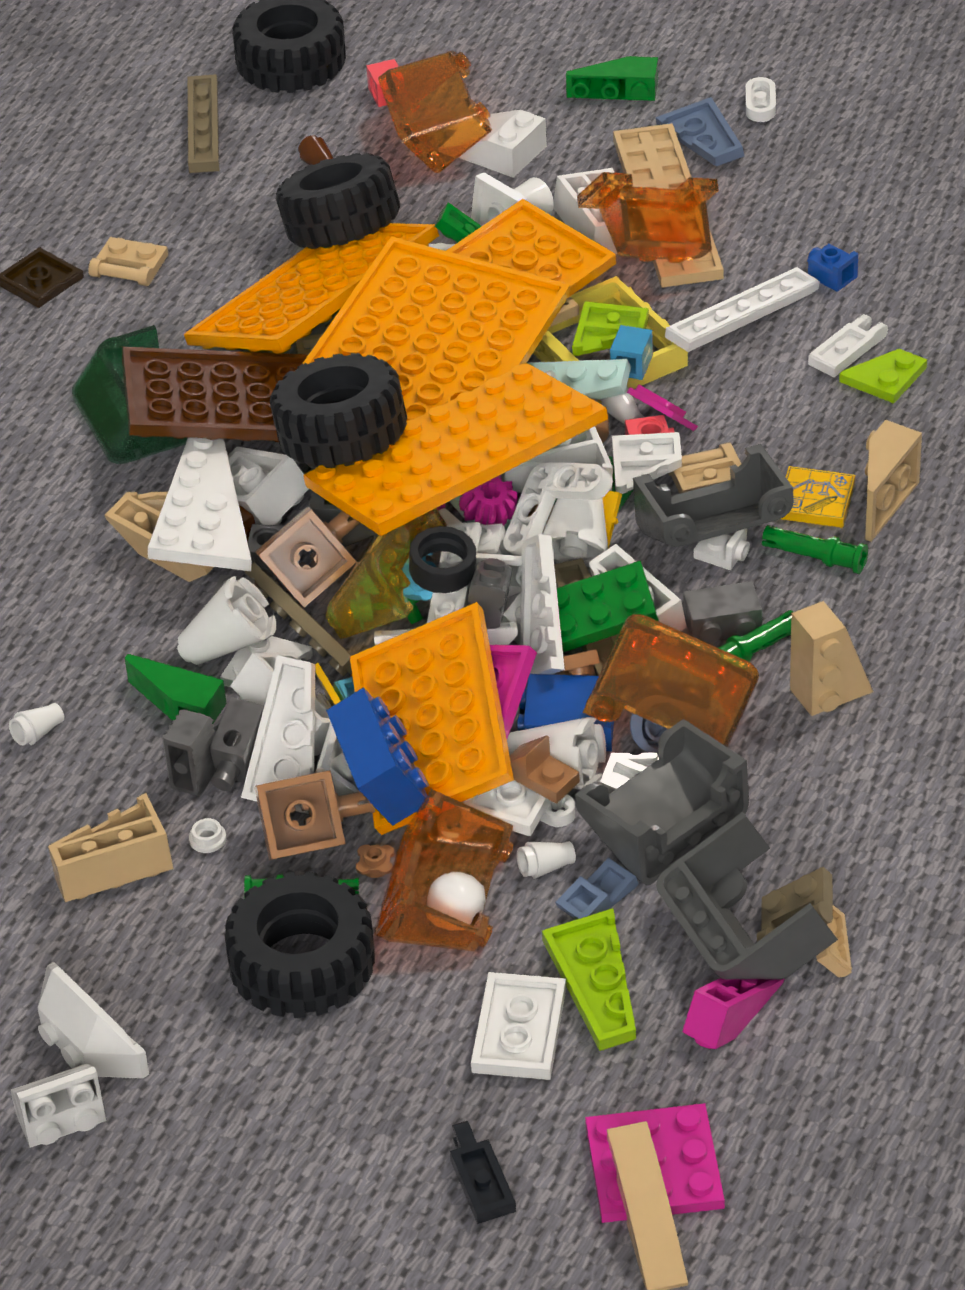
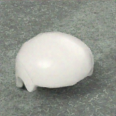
M450 872L441 875L429 888L426 904L428 916L436 923L447 927L469 926L478 912L479 914L483 913L486 902L484 886L472 875L462 872Z

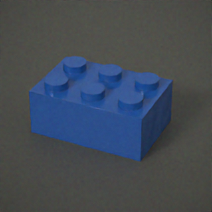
M363 687L326 710L357 789L392 826L430 803L425 788L429 786L428 781L422 771L415 767L414 762L418 760L412 746L407 741H404L403 738L407 731L396 715L392 718L389 716V710L379 696L373 698Z

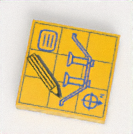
M789 466L786 478L793 486L794 502L790 512L781 519L843 528L855 486L856 475Z

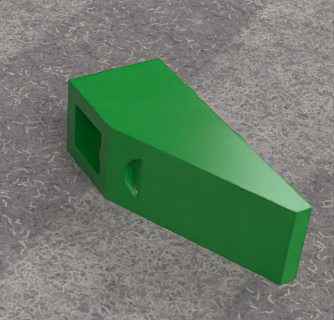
M627 56L566 71L567 98L655 101L658 57Z
M127 654L125 657L128 682L172 721L176 720L180 710H188L211 717L214 720L213 724L227 704L224 681L221 679Z

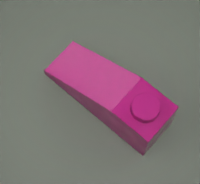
M719 978L695 990L682 1032L694 1038L698 1045L709 1049H717L729 1043L742 1032L784 983L785 979Z

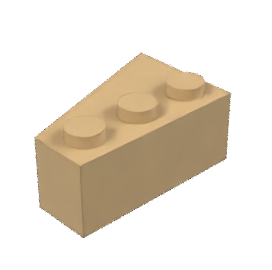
M824 601L793 612L791 618L790 690L811 716L821 712L833 711L839 705L873 692L846 627Z

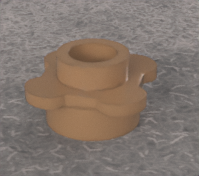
M362 845L358 848L357 853L360 860L356 864V871L359 874L371 878H379L392 872L393 865L390 861L391 857L395 854L392 846Z

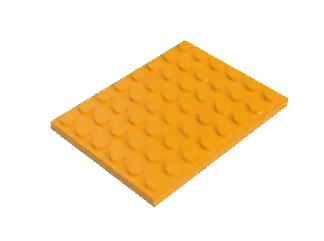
M391 236L303 364L312 363L314 359L324 357V359L330 358L335 354L347 356L351 353H360L364 357L372 355L379 360L383 359L396 370L399 376L407 420L416 419L429 412L431 408L443 405L457 398L459 394L471 391L485 384L487 380L497 378L511 371L517 365L527 363L569 297L570 284Z

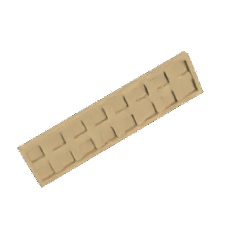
M673 123L613 131V142L661 288L724 279V269Z

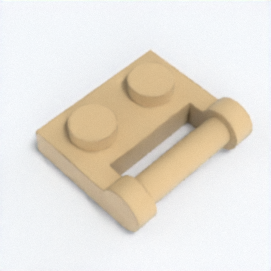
M110 237L97 258L91 259L89 275L98 278L104 275L138 281L139 285L149 286L167 258L168 249L166 246L154 245L152 243Z
M729 442L720 444L717 449L682 456V467L670 472L669 476L672 477L679 493H684L729 481L730 466L737 465L739 467L741 462L732 444Z

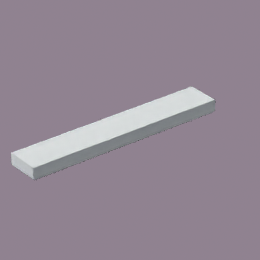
M796 267L666 327L665 338L685 351L690 352L812 294L819 289L820 281Z

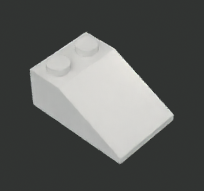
M523 110L472 116L438 147V150L514 178L547 147L546 119Z
M238 446L228 455L238 503L253 514L257 525H279L282 521V516L291 507L299 504L304 498V493L309 489L305 485L303 472L295 461L287 455Z

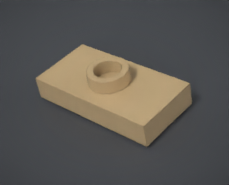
M833 905V920L827 926L838 940L819 953L816 958L819 963L837 977H845L852 973L845 914Z

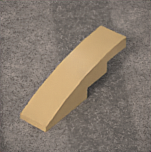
M647 1121L607 1129V1141L617 1172V1184L627 1215V1227L646 1290H668L688 1286L679 1240Z

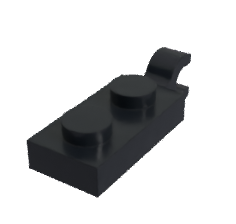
M468 1121L452 1125L456 1136L453 1137V1141L457 1149L450 1151V1161L477 1224L516 1212V1201L489 1139L476 1142Z

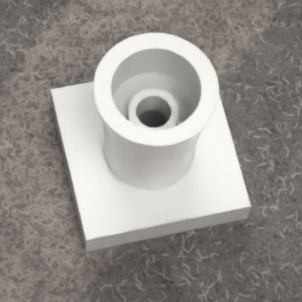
M481 173L475 176L471 219L483 226L521 199L528 201L551 215L554 207L553 196L546 183L539 178H529L518 187L511 189L488 174Z

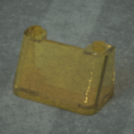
M437 508L382 536L376 533L368 543L327 606V621L334 628L340 639L406 618L409 615L413 605L410 601L405 603L403 589L410 585V581L402 571V567L409 558L410 543L417 534L428 528L437 526L447 527Z

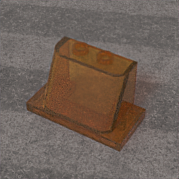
M602 172L577 195L578 208L600 210L617 254L621 257L639 258L642 262L668 259L669 263H681L686 260L701 258L712 250L706 201L719 191L717 179L689 177L676 189L632 187V174Z

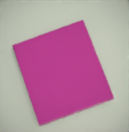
M639 384L636 389L631 387L628 389V394L692 431L697 429V425L683 418L686 411Z

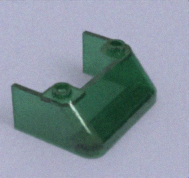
M155 325L103 341L72 387L75 404L105 456L112 463H129L185 445L187 437L177 439L173 437L129 435L125 388L122 381L124 379L122 348H159Z

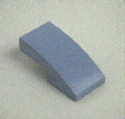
M607 858L587 880L580 876L555 903L558 908L577 920L609 910L635 889L639 883L635 875L610 858Z

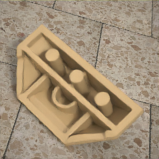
M126 492L105 514L106 520L139 555L148 559V545L168 492H149L139 495L137 492ZM148 559L188 582L207 575L214 568L211 566Z

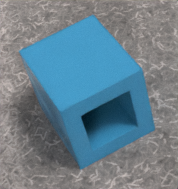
M620 325L610 348V360L628 359L631 365L629 378L643 380L653 356L652 330Z

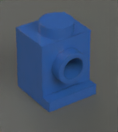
M827 244L822 249L818 247L813 248L808 255V274L836 292L858 277V253L855 251L848 254L831 244Z

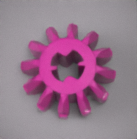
M499 475L462 494L459 499V507L464 512L465 521L475 520L474 522H479L480 525L502 523L505 526L507 520L512 519L518 496L517 492L513 491L512 481L502 482V476Z

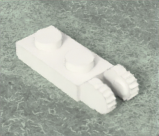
M863 314L852 323L846 324L812 351L808 358V365L832 377H836L841 371L883 340L888 333V326L879 322V324L870 329L872 318Z

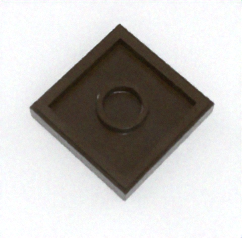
M39 247L0 273V287L40 308L84 278L83 270Z

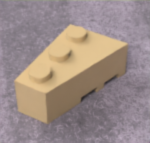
M147 793L137 797L138 804L122 813L118 809L108 813V820L91 829L87 824L48 846L55 879L65 902L82 899L97 892L118 888L126 883L146 877H153L173 869L167 834Z

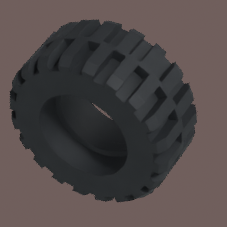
M260 0L258 3L253 2L249 4L246 10H242L233 24L232 34L237 70L251 85L255 83V86L259 89L265 90L269 88L271 92L279 93L280 90L287 91V93H296V90L303 89V91L311 90L312 86L318 85L320 87L326 84L327 79L332 80L345 63L346 48L343 19L339 11L326 0Z
M360 153L349 156L341 155L334 159H325L315 165L311 164L304 167L303 170L291 174L290 178H286L282 185H279L275 198L288 239L299 247L305 248L307 246L309 249H316L318 247L329 248L333 245H344L353 240L363 239L364 236L374 234L381 227L389 225L391 220L396 218L400 208V200L388 162L382 157L374 156L370 153L364 155Z
M351 353L347 356L335 354L330 358L324 359V357L314 359L312 363H304L298 366L294 372L289 371L285 374L283 380H279L270 397L272 416L282 451L294 461L300 464L305 462L310 467L324 465L326 468H335L336 465L344 464V466L354 465V462L360 460L364 462L372 459L373 455L377 453L382 454L388 450L389 445H394L403 434L407 425V414L399 376L396 370L383 359L379 360L372 355L364 357L360 353Z
M295 872L284 873L283 878L275 879L273 876L265 879L260 887L254 885L244 894L245 899L240 898L232 907V913L226 920V933L224 934L230 977L233 985L238 988V993L246 1001L251 999L252 1006L263 1012L268 1007L271 1008L272 1015L284 1017L285 1012L293 1013L294 1018H306L305 1013L316 1012L317 1016L328 1013V1007L335 1005L339 1009L348 1003V995L355 998L364 989L363 982L367 983L373 973L372 966L375 964L371 914L367 911V904L363 898L356 894L355 890L343 882L339 885L338 879L325 875L324 878L318 877L316 872H305V875H295ZM298 934H313L329 940L318 949L300 954L282 953L271 948L278 941Z

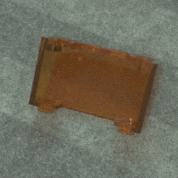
M451 50L388 69L378 77L398 136L435 173L441 172L492 131L488 120L491 116L488 109L481 102L476 104L470 97L464 78L470 74L469 67L471 63L461 51L456 53Z
M633 614L625 620L587 700L583 713L599 721L614 722L619 719L625 709L667 729L685 719L728 748L758 683L759 673L753 664L650 617Z
M431 789L402 835L375 928V936L388 942L475 951L478 946L484 948L493 929L492 926L488 925L489 916L483 913L479 914L478 912L469 925L426 906L428 892L431 884L441 875L450 872H462L472 875L484 886L485 898L487 899L494 869L500 861L505 863L512 852L514 843L509 840L513 825Z

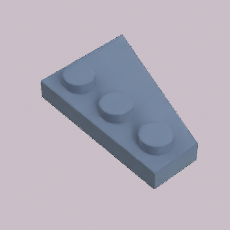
M712 97L655 117L657 125L673 123L678 141L716 167L744 157L743 146Z

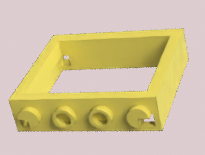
M617 276L570 296L579 305V315L552 327L550 326L533 352L541 362L579 361L552 333L578 323L584 302L589 301L649 308V319L646 329L652 330L653 345L659 350L653 352L643 380L628 378V388L635 389L638 384L641 386L688 366L689 353L665 338L666 327L670 326L669 323L657 315L647 302L642 301L632 288L627 287Z

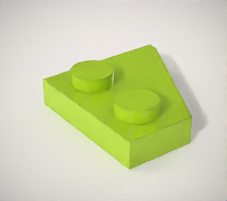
M585 301L572 345L573 355L580 356L610 349L620 325L646 329L649 319V308Z
M896 349L841 371L839 382L895 403L927 368V359L902 349Z

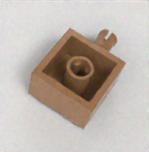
M306 507L257 549L255 553L296 601L305 608L357 562L344 548L341 539L360 522L343 511L329 523L326 521L322 522L312 509ZM303 549L307 552L313 551L310 554L312 561L308 565L305 562L298 564L301 558L299 552Z
M330 770L256 785L254 787L269 860L344 845L346 843L341 824L343 818L375 812V807L371 803L358 804L360 801L368 800L361 792L338 796L334 790ZM296 805H300L302 811L309 812V817L303 822L304 826H299L298 821H291L290 814L295 812Z

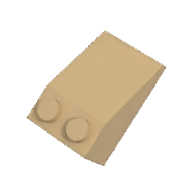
M885 420L876 431L873 430L866 442V449L869 450V459L865 468V475L868 476L865 540L870 542L873 541L919 484L922 433Z

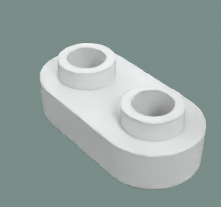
M757 77L750 79L746 83V116L750 120L766 122L775 117L776 87L771 79Z

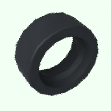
M437 526L428 528L415 536L410 543L409 572L415 583L433 593L455 592L469 585L476 568V546L465 532L453 527ZM444 551L458 555L463 562L450 568H436L425 563L422 558L433 552Z

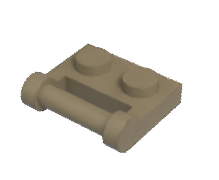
M821 867L763 896L761 931L757 933V942L809 903H811L826 924L831 923L833 920L832 874L826 868Z

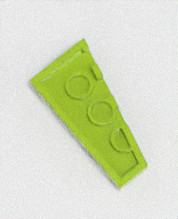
M612 908L542 930V941L561 978L566 979V988L599 1051L636 1040L635 1021L629 990L627 989L624 963L622 962L614 909Z

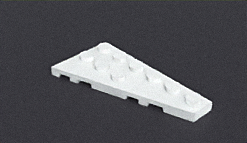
M187 439L148 545V559L251 571L252 560L224 439Z

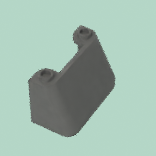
M762 444L745 448L747 457L739 467L737 465L730 466L729 481L671 496V490L666 483L656 486L650 474L634 477L635 520L642 533L646 536L673 547L684 546L785 517L793 507V486Z
M685 719L661 734L658 741L659 759L620 787L609 793L606 786L600 782H593L584 786L575 794L578 813L624 867L645 885H651L658 880V877L666 868L741 812L746 814L749 806L747 760Z

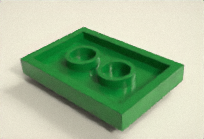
M641 561L557 588L563 652L659 621Z

